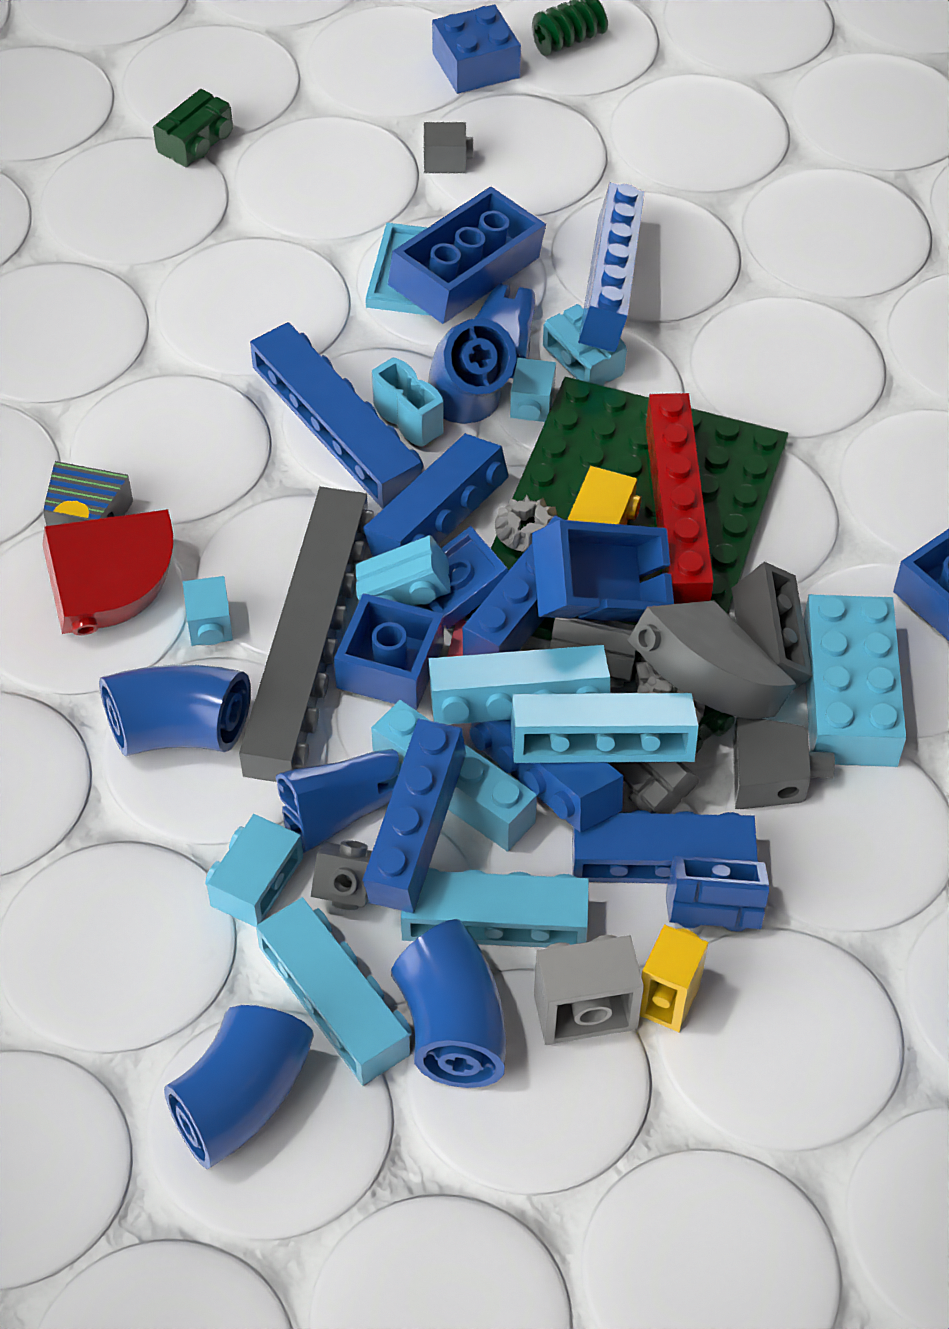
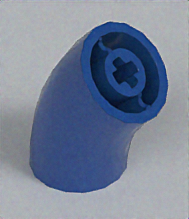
M486 318L466 320L452 327L438 343L431 363L428 383L435 387L442 396L443 419L460 424L476 423L491 416L498 408L501 387L512 376L516 364L515 344L509 332L498 322Z
M164 665L122 671L100 677L99 679L100 694L105 714L114 739L124 756L165 748H202L227 752L237 743L249 713L251 683L249 676L244 671L204 665Z
M459 919L447 920L423 933L402 952L391 968V977L399 987L412 1017L415 1031L414 1064L419 1071L433 1081L448 1086L462 1088L485 1087L498 1082L505 1071L506 1032L499 990L488 962L466 926Z
M257 1005L230 1007L225 1012L213 1042L203 1056L182 1076L164 1087L165 1099L175 1125L193 1156L205 1169L208 1170L228 1157L253 1137L278 1110L293 1088L305 1064L314 1038L313 1029L304 1021L291 1014Z

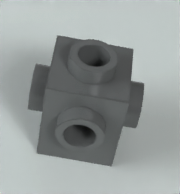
M351 840L342 841L341 844L326 842L316 855L310 897L332 901V906L343 910H356L359 906L365 907L369 900L362 879L372 853L371 850H367L368 845Z

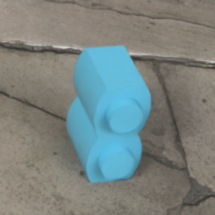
M394 357L371 370L373 405L381 417L391 423L398 424L401 434L408 441L423 447L443 434V399L435 387L419 380L410 365Z

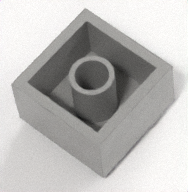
M603 935L593 939L591 942L573 945L560 942L551 944L545 949L536 950L534 998L545 1045L637 1030L644 985L631 935L622 937Z

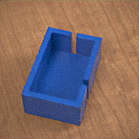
M558 520L532 533L539 617L572 619L578 616L579 619L639 622L647 607L674 604L671 574L664 573L642 583L639 578L670 566L667 528Z

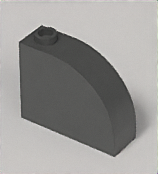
M715 601L649 606L628 638V642L669 683L683 693H692V697L696 701L729 715L748 719L775 717L796 686V683Z

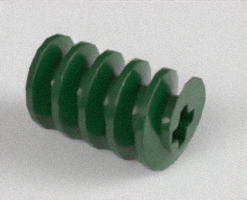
M570 0L568 3L563 2L557 7L553 6L546 9V11L537 12L532 19L534 42L539 52L544 56L551 53V48L557 52L562 50L563 45L566 47L572 46L574 40L581 43L585 41L586 37L594 38L597 32L602 35L608 29L607 14L599 0Z

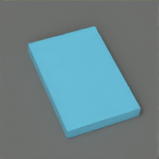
M386 223L365 298L366 308L429 315L388 285L392 251L427 227Z

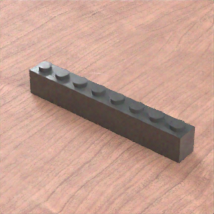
M319 486L240 748L239 756L243 777L276 782L277 774L305 768L309 756V744L306 743L308 733L314 734L317 729L319 708H316L318 698L324 699L326 696L329 675L325 672L328 664H334V657L338 650V639H335L337 630L343 631L346 625L347 606H344L346 597L353 598L356 574L353 572L355 565L364 560L365 542H362L365 532L363 527L374 518V511L368 510L367 493Z

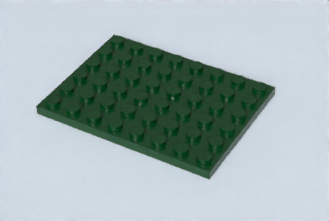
M565 376L512 499L523 501L527 495L531 501L537 502L544 498L548 507H556L558 517L567 520L590 466L637 478L636 496L641 497V505L637 518L635 520L629 519L627 525L657 527L646 432L649 397ZM691 408L713 575L711 601H715L729 615L733 603L731 588L741 580L787 444L789 432ZM529 517L526 521L521 520L520 530L527 526V524L534 523L535 517ZM497 535L491 546V550L508 570L513 567L524 553L523 551L514 550L506 546ZM662 569L639 578L640 583L661 575ZM479 606L468 613L465 618L470 619ZM546 617L531 636L552 641L555 618ZM618 621V622L627 623V624H631V625H637V623H638V622Z

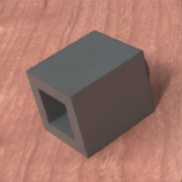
M424 122V173H466V159H473V137H466V122Z

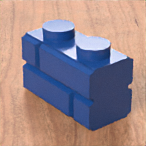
M673 856L666 891L669 922L678 923L686 928H697L700 925L723 926L727 930L735 932L743 931L746 928L761 929L765 914L764 908L766 907L769 895V881L765 863Z

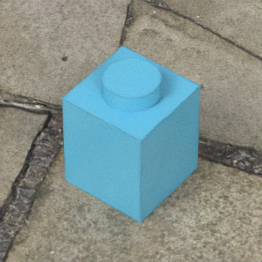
M526 358L517 359L511 389L510 418L527 421H546L555 391L556 362Z
M219 576L182 581L191 646L215 645L220 642L232 641L233 635L225 577Z

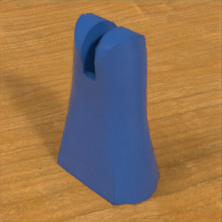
M498 283L474 319L486 318L498 322L509 332L515 344L517 364L518 358L529 359L535 293L532 289L519 287L515 299H510V285ZM515 364V367H514V370H513V374H512V376L510 377V378H513V379H514L516 364Z
M393 749L373 751L337 763L299 768L276 775L278 793L281 801L285 804L282 807L285 828L301 835L303 854L320 845L356 820L389 803L400 772L397 751Z

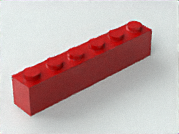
M689 393L649 394L646 432L657 528H667L670 566L663 568L662 574H671L674 604L711 601L713 575Z

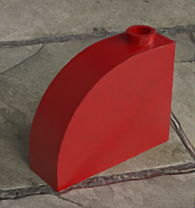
M168 509L44 526L42 545L61 633H73L78 636L89 635L96 632L99 628L114 626L135 617L152 603L166 580L173 551V529Z

